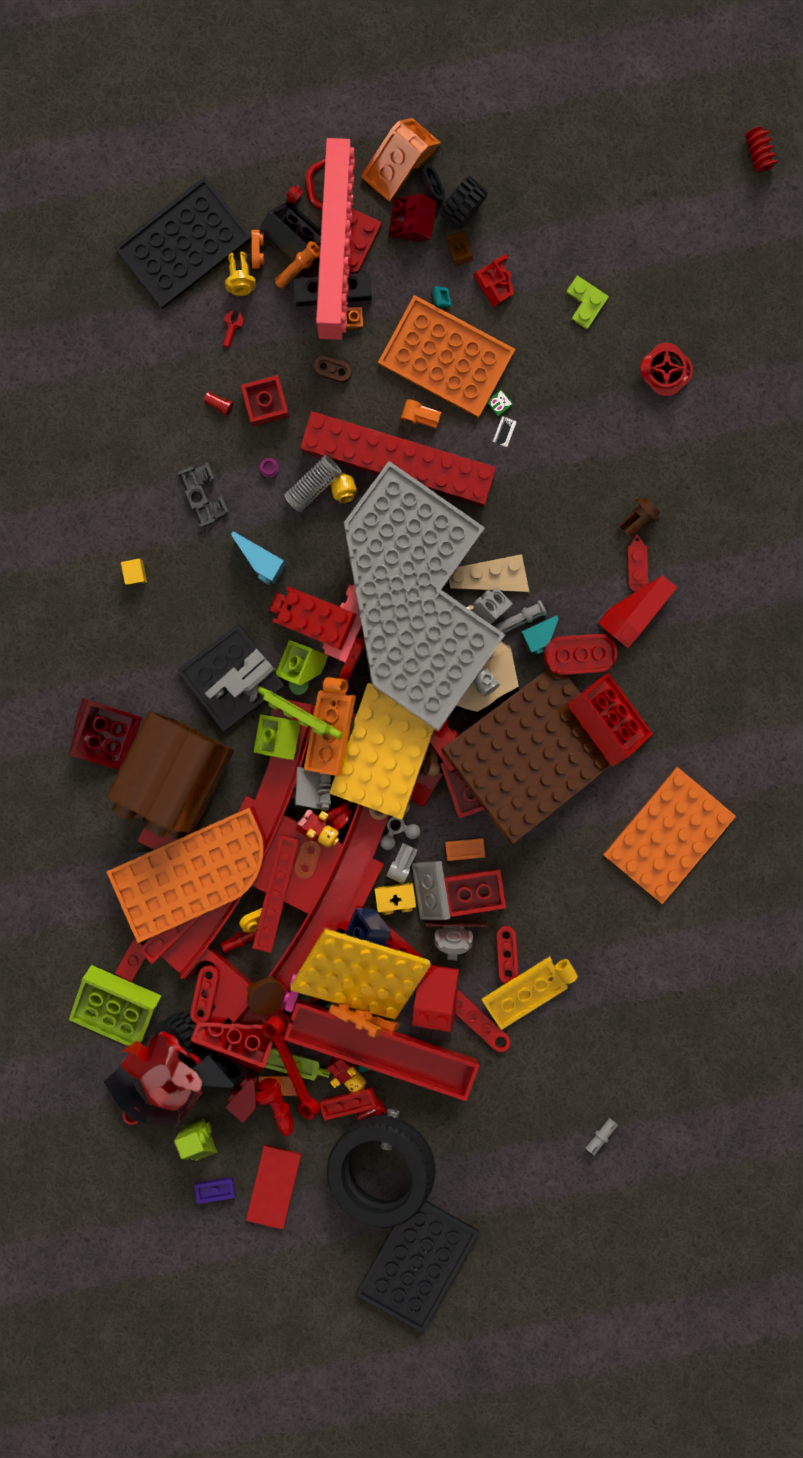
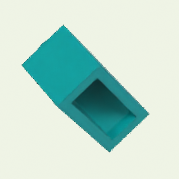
M557 616L521 632L530 653L535 652L537 655L545 650V646L551 641L558 622Z

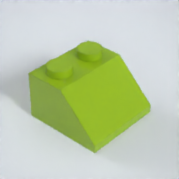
M260 715L254 753L294 760L297 750V739L300 733L298 721Z

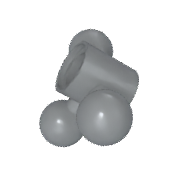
M408 804V807H407V810H406L405 814H406V813L409 811V809H410V805H409V804ZM390 816L386 823V828L389 832L381 838L380 845L385 850H391L395 846V834L403 831L409 839H416L420 835V828L415 824L406 826L403 820ZM397 819L400 822V826L398 829L393 830L390 828V823L392 820Z

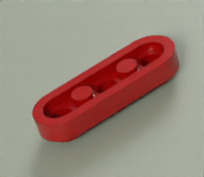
M504 925L496 933L498 971L501 981L508 983L518 976L517 945L514 929ZM509 932V937L503 938L502 934ZM505 951L511 952L509 957H504L503 954ZM511 970V976H505V971Z
M212 965L203 967L198 975L190 1012L191 1019L195 1023H205L211 1017L219 980V971ZM207 972L213 974L211 979L207 977ZM203 991L209 993L207 998L203 996ZM199 1010L204 1011L205 1015L203 1017L199 1015Z

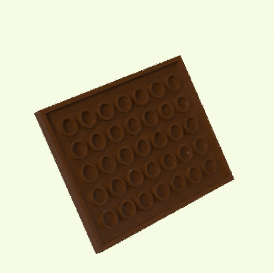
M549 669L440 749L510 844H514L611 766L567 706L568 702L580 694L579 690L568 675L555 674Z

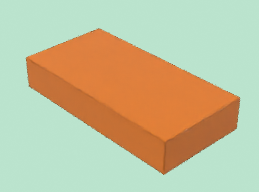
M484 838L445 842L447 861L485 857Z

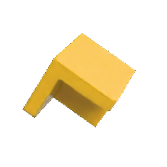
M135 559L121 562L126 585L140 582L143 584L147 583L143 560Z

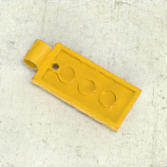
M549 956L482 998L484 1005L501 1030L568 989L567 984L574 982L578 977L568 959H563L554 966Z

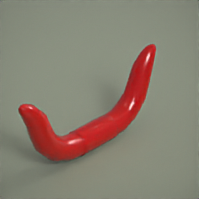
M326 158L311 165L305 176L308 199L314 207L323 210V203L319 202L315 197L313 174L325 165Z

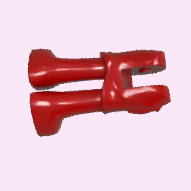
M264 1079L257 1086L259 1093L255 1099L259 1105L269 1104L271 1106L278 1130L283 1136L288 1137L293 1132L294 1119L290 1113V1106L288 1103L283 1102L277 1079Z

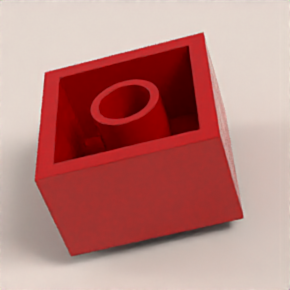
M278 375L241 385L250 422L253 427L290 417Z

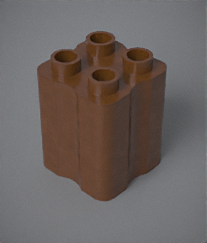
M148 711L106 797L115 802L111 811L129 820H133L135 817L145 821L144 828L163 838L169 835L180 839L183 832L194 833L235 750L174 718Z

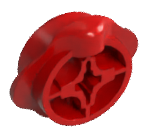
M661 343L643 358L640 364V374L643 380L657 394L667 397L678 393L690 381L693 375V365L690 359L676 345ZM664 356L661 364L651 367L655 359ZM670 356L678 359L681 366L673 364L670 361ZM665 366H668V369H670L669 373H665V370H663ZM651 373L660 375L663 378V384L656 381ZM682 373L677 381L669 384V379L672 375Z

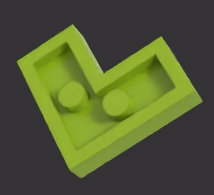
M578 275L566 291L568 295L581 303L571 320L588 329L609 298L608 295Z

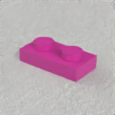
M296 974L292 975L289 985L294 981L297 976ZM286 992L282 1002L285 1003L284 1010L292 1012L299 995L298 992Z

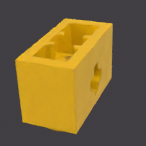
M413 883L375 888L377 910L382 912V915L393 914V910L400 909L401 912L413 911L412 908L416 907ZM393 895H397L398 898H401V900H398V904H395L394 901H390V899L393 898Z

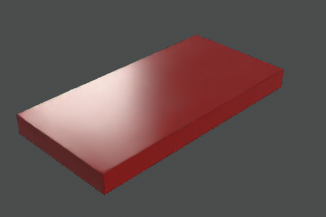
M264 1144L246 1221L279 1229L284 1228L301 1153Z

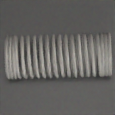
M324 456L321 458V461L316 463V466L314 465V468L309 470V473L306 472L302 480H299L292 489L284 494V497L296 511L302 512L308 504H311L313 499L320 495V492H323L335 478L339 477L341 470L331 458ZM309 475L318 483V485L309 477ZM307 478L316 486V488L307 480ZM301 482H303L310 489V491ZM299 484L308 492V494L299 486Z

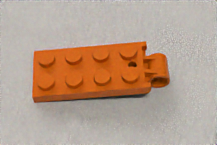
M325 678L323 683L324 691H318L314 712L315 717L342 732L343 736L340 740L328 734L321 736L313 732L314 728L312 727L304 770L341 777L356 698L354 695H345L348 689V682L345 679Z

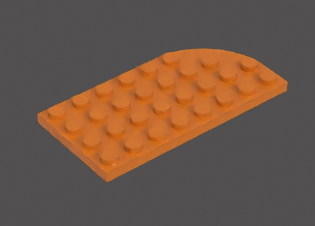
M247 808L107 871L137 943L242 896L253 885L261 870L264 857L263 837L251 809Z

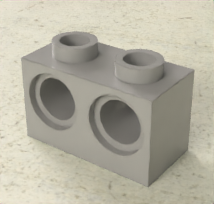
M497 587L492 592L488 590L472 604L474 608L471 611L489 624H492L512 605V602Z

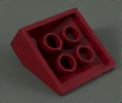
M82 697L76 715L69 755L119 770L135 739L142 717Z

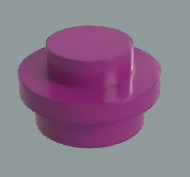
M266 458L260 464V471L265 477L271 478L278 473L279 465L276 460Z

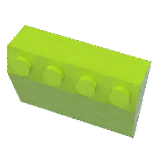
M91 965L82 979L69 1021L127 1046L136 1041L142 1044L158 1007L161 995Z

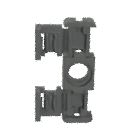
M208 462L196 468V471H194L193 467H189L178 472V476H182L187 487L185 493L192 509L197 511L201 521L200 527L215 523L216 519L213 517L218 518L229 513L222 496H219L218 501L212 503V501L208 502L201 484L204 485V482L209 479L210 481L215 480ZM195 492L202 494L200 502L192 501V495Z

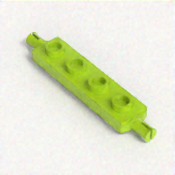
M263 686L258 687V693L264 696L263 699L269 702L268 705L276 710L282 709L284 715L292 719L294 717L299 719L298 723L305 727H313V732L318 735L324 736V734H328L338 740L342 738L343 733L333 726L273 693V691L267 690Z
M271 1048L265 1068L287 1073L278 1050ZM291 1053L302 1078L313 1081L317 1075L329 1078L330 1072L327 1069L320 1068L319 1060Z

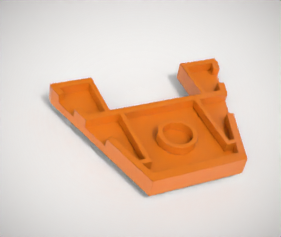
M343 1003L333 1004L329 1009V1013L343 1021L355 1023L356 1028L359 1030L365 1029L369 1031L368 1035L372 1037L380 1036L381 1027L390 1031H397L400 1026L399 1022L373 1014L368 1010L351 1008Z

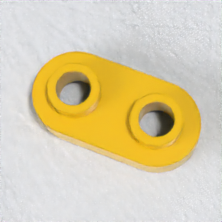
M262 908L245 915L240 920L239 925L244 932H254L257 930Z

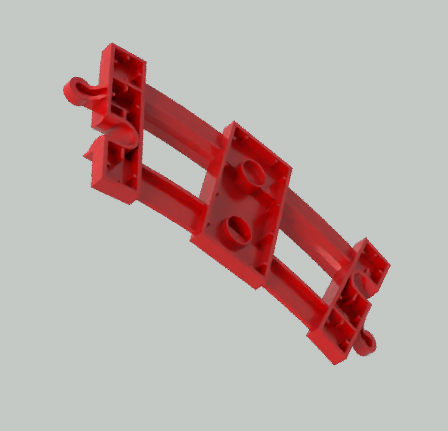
M287 700L314 716L316 705ZM272 708V717L299 721L295 717L292 719L284 715V711L280 708L279 710ZM353 713V714H352V718H353L354 720H355L356 715H357L356 713ZM301 724L294 760L271 756L256 799L247 795L238 811L241 812L247 808L251 809L263 837V863L252 886L265 893L280 835L300 839L284 902L308 913V916L279 962L269 974V976H273L282 984L285 994L286 992L290 993L291 985L289 983L292 975H297L298 969L300 970L324 929L336 932L339 927L346 931L355 908H363L384 865L383 862L373 858L389 817L387 815L381 820L374 819L370 815L368 807L358 804L344 843L338 840L336 845H332L329 848L319 843L318 839L310 840L296 831L299 821L286 815L285 811L296 785L297 767H302L312 727H305ZM243 895L204 913L161 955L164 960L180 973L181 979L189 980L197 971V966L201 961H210L218 969L219 980L213 1003L216 1007L212 1011L210 1019L205 1023L222 1024L229 1018L232 1024H259L263 1026L271 1016H276L283 1021L286 1027L289 1018H291V1015L284 1010L285 1003H282L278 1009L270 1014H255L247 1005V987L253 984V982L210 945L231 916ZM203 991V996L207 998L209 993Z

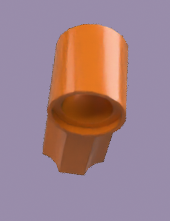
M407 399L401 419L403 421H412L413 424L419 423L436 429L441 412L424 407L417 401Z

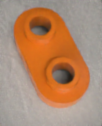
M252 230V269H260V265H264V253H260V246H264V234H260V230Z

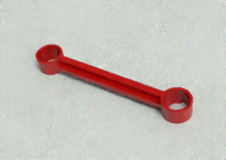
M271 1016L263 1024V1032L267 1037L273 1039L301 1102L298 1106L299 1113L305 1119L312 1120L319 1113L320 1105L314 1098L309 1096L287 1043L283 1040L282 1033L285 1030L283 1021L276 1016Z

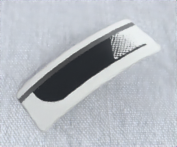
M502 416L493 442L507 447L517 421Z

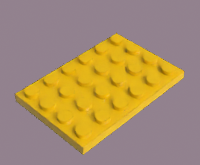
M368 683L354 721V730L346 746L341 777L335 776L329 793L403 820L435 729Z
M324 929L292 982L291 991L337 1004H347L351 1008L368 1010L373 1014L395 1020L431 964L428 959Z

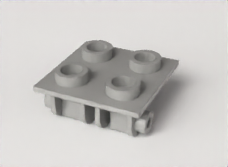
M297 767L295 805L329 811V805H331L329 789L332 787L330 784L332 775L307 771L303 767Z

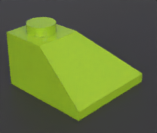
M289 640L276 674L280 678L301 686L322 673L328 655Z

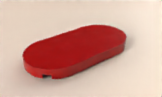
M605 634L558 636L549 641L544 650L546 666L553 673L560 675L605 672L611 668L613 663L615 664L618 657L616 643Z

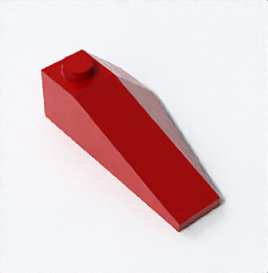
M662 575L610 607L598 623L629 648L677 587Z
M197 1022L190 1042L261 1072L265 1067L274 1041L265 1035L262 1025L259 1024L241 1025Z

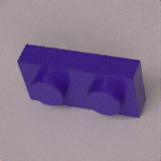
M233 1177L194 1184L197 1204L236 1197Z

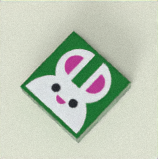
M499 390L487 402L497 417L513 406V403L502 390Z

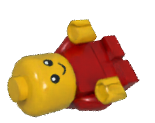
M308 809L296 828V831L308 839H318L319 843L328 848L336 845L339 840L337 838L339 835L338 831L329 825L326 826L328 814L324 811L317 816Z
M336 1057L330 1060L327 1070L334 1075L330 1082L334 1088L342 1082L350 1092L364 1089L366 1080L357 1072V1066L354 1063Z

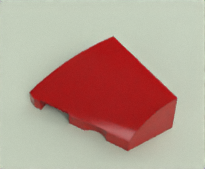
M506 254L473 274L493 308L514 294L513 286L510 282L511 273L506 270L503 262L508 260Z

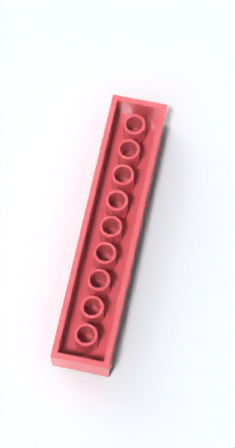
M327 138L317 305L319 339L342 340L343 333H346L350 228L352 223L351 208L353 205L352 188H354L353 170H355L354 147H351L350 139Z

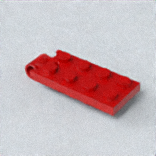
M291 587L286 589L289 591L287 597L276 592L269 608L270 611L278 614L277 619H273L274 623L342 650L357 614Z

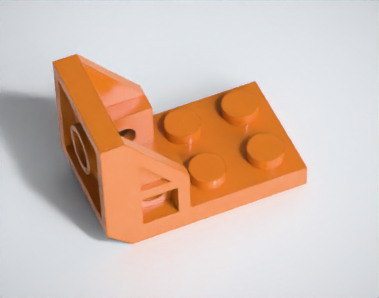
M413 118L399 120L389 131L361 175V178L390 202L394 199L412 170L420 167L436 151L441 142Z

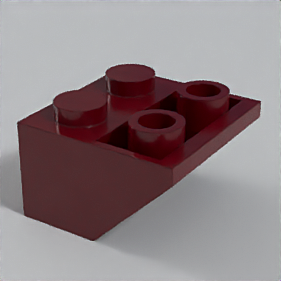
M423 194L394 199L388 237L417 242L431 240L437 201Z
M256 1070L252 1074L248 1072L241 1080L240 1088L235 1087L226 1099L228 1103L225 1108L242 1123L251 1115L258 1104L255 1099L259 1093L257 1088L259 1084L258 1072Z

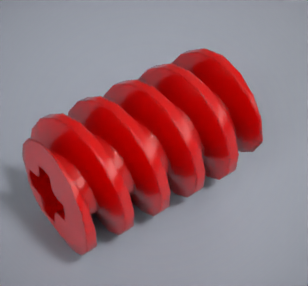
M756 127L744 135L747 139V146L750 147L749 153L752 154L751 160L754 162L753 168L756 169L755 173L769 170L778 163V160H772L776 153L769 152L774 148V145H767L772 141V138H765L770 131L763 130L764 127Z

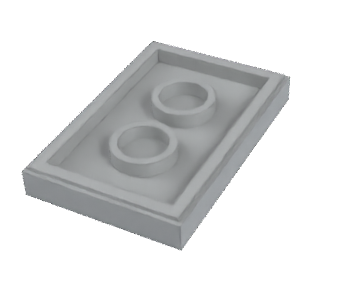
M442 861L412 863L420 920L450 919Z

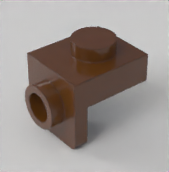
M465 231L447 236L449 251L455 266L473 261V255L468 245Z

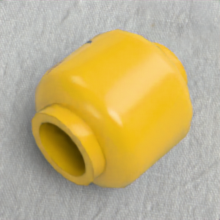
M341 473L339 477L330 483L333 498L340 503L352 501L357 494L355 481L351 475Z

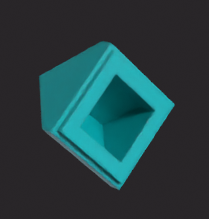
M435 286L431 291L434 306L440 309L452 307L448 288Z

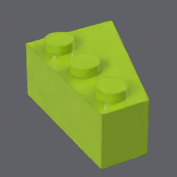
M205 1118L186 1124L181 1128L175 1139L181 1159L198 1161L218 1153L211 1136V1124L206 1122Z

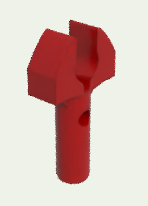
M233 310L228 312L223 320L228 325L223 341V346L226 348L230 347L235 329L242 328L244 324L241 313H239L238 320L234 324L232 323Z

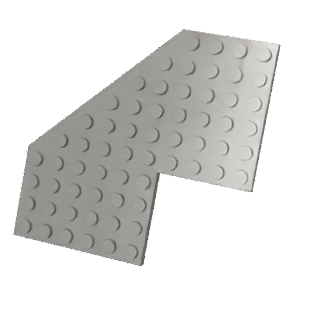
M389 461L344 522L373 687L438 731L505 634L441 590L485 527Z

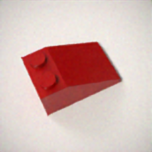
M436 965L429 967L417 986L412 1026L447 1032L451 1031L455 1023L459 969Z

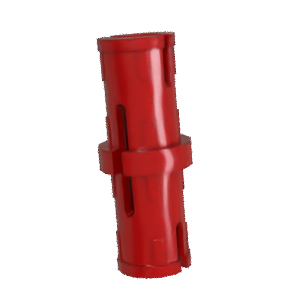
M257 930L254 932H237L235 936L220 942L223 951L228 953L239 946H245V943L255 939Z

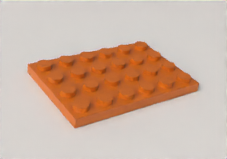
M414 295L381 355L378 364L479 418L512 358L515 349Z
M676 767L603 855L663 904L736 816L681 769Z

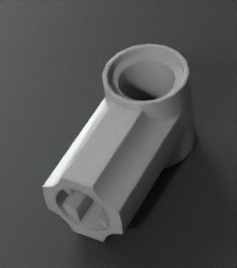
M403 843L386 877L404 884L409 874L410 866L417 854V849Z

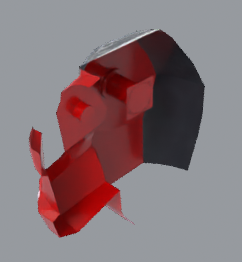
M161 1032L152 1037L149 1048L136 1041L123 1049L122 1052H129L121 1066L103 1081L115 1102L132 1120L153 1125L179 1126L202 1094L200 1092L202 1086L201 1079L197 1072L179 1061L177 1056L178 1050L188 1055L197 1064L202 1063V1060L194 1054H188L171 1034ZM130 1075L140 1080L150 1104H147L137 1092Z

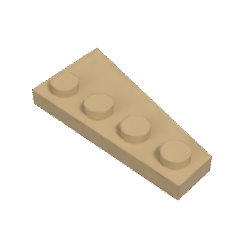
M522 554L457 567L449 578L450 589L493 591L498 587L500 591L529 592Z

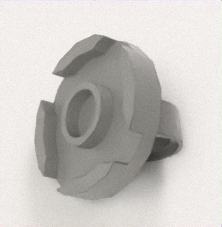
M448 923L444 924L440 930L439 928L436 930L434 942L440 951L447 953V960L457 961L458 954L465 953L472 947L473 935L470 930L469 932L465 930L461 924Z

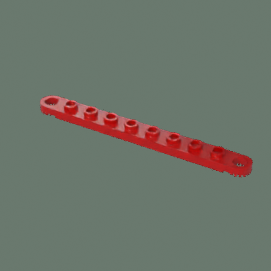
M385 922L391 930L385 947L424 958ZM457 989L455 1014L494 1050L498 1052L506 1051L510 1046L509 1036ZM498 1037L506 1039V1044L503 1047H498L495 1044V1040Z

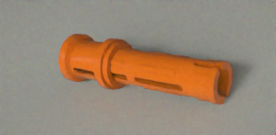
M309 242L303 251L297 253L295 261L275 279L276 285L281 289L285 288L302 269L309 268L312 265V261L320 257V247L315 242Z

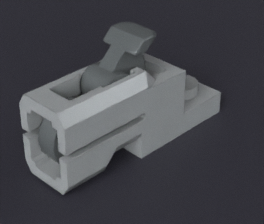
M256 649L245 659L244 667L239 671L236 668H232L205 694L209 699H218L225 693L224 689L227 688L235 698H238L244 692L250 696V702L253 703L258 699V686L276 669Z

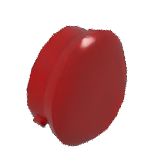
M349 801L339 802L330 807L329 811L325 812L328 814L326 819L327 825L338 831L347 823L353 812Z

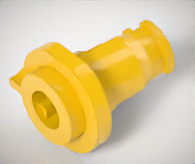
M242 251L240 252L242 270L236 271L234 254L230 253L228 255L230 276L225 280V288L236 296L247 295L256 287L255 278L249 275L246 262L247 254Z

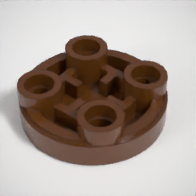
M268 976L247 987V1005L258 1015H267L274 1012L282 1004L285 997L284 987L273 976Z

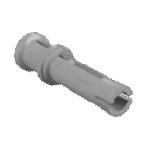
M539 600L537 604L529 608H523L521 613L493 627L504 634L522 624H531L533 620L541 616H547L542 602Z

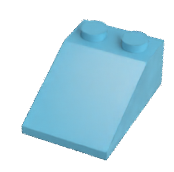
M233 531L232 537L258 574V578L268 585L271 582L276 584L287 565L284 560Z

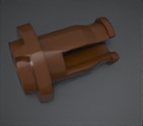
M640 497L637 498L636 502L639 506L621 524H618L630 538H632L635 532L640 531L651 519L656 523L660 520L657 516L660 511L648 498L644 500Z

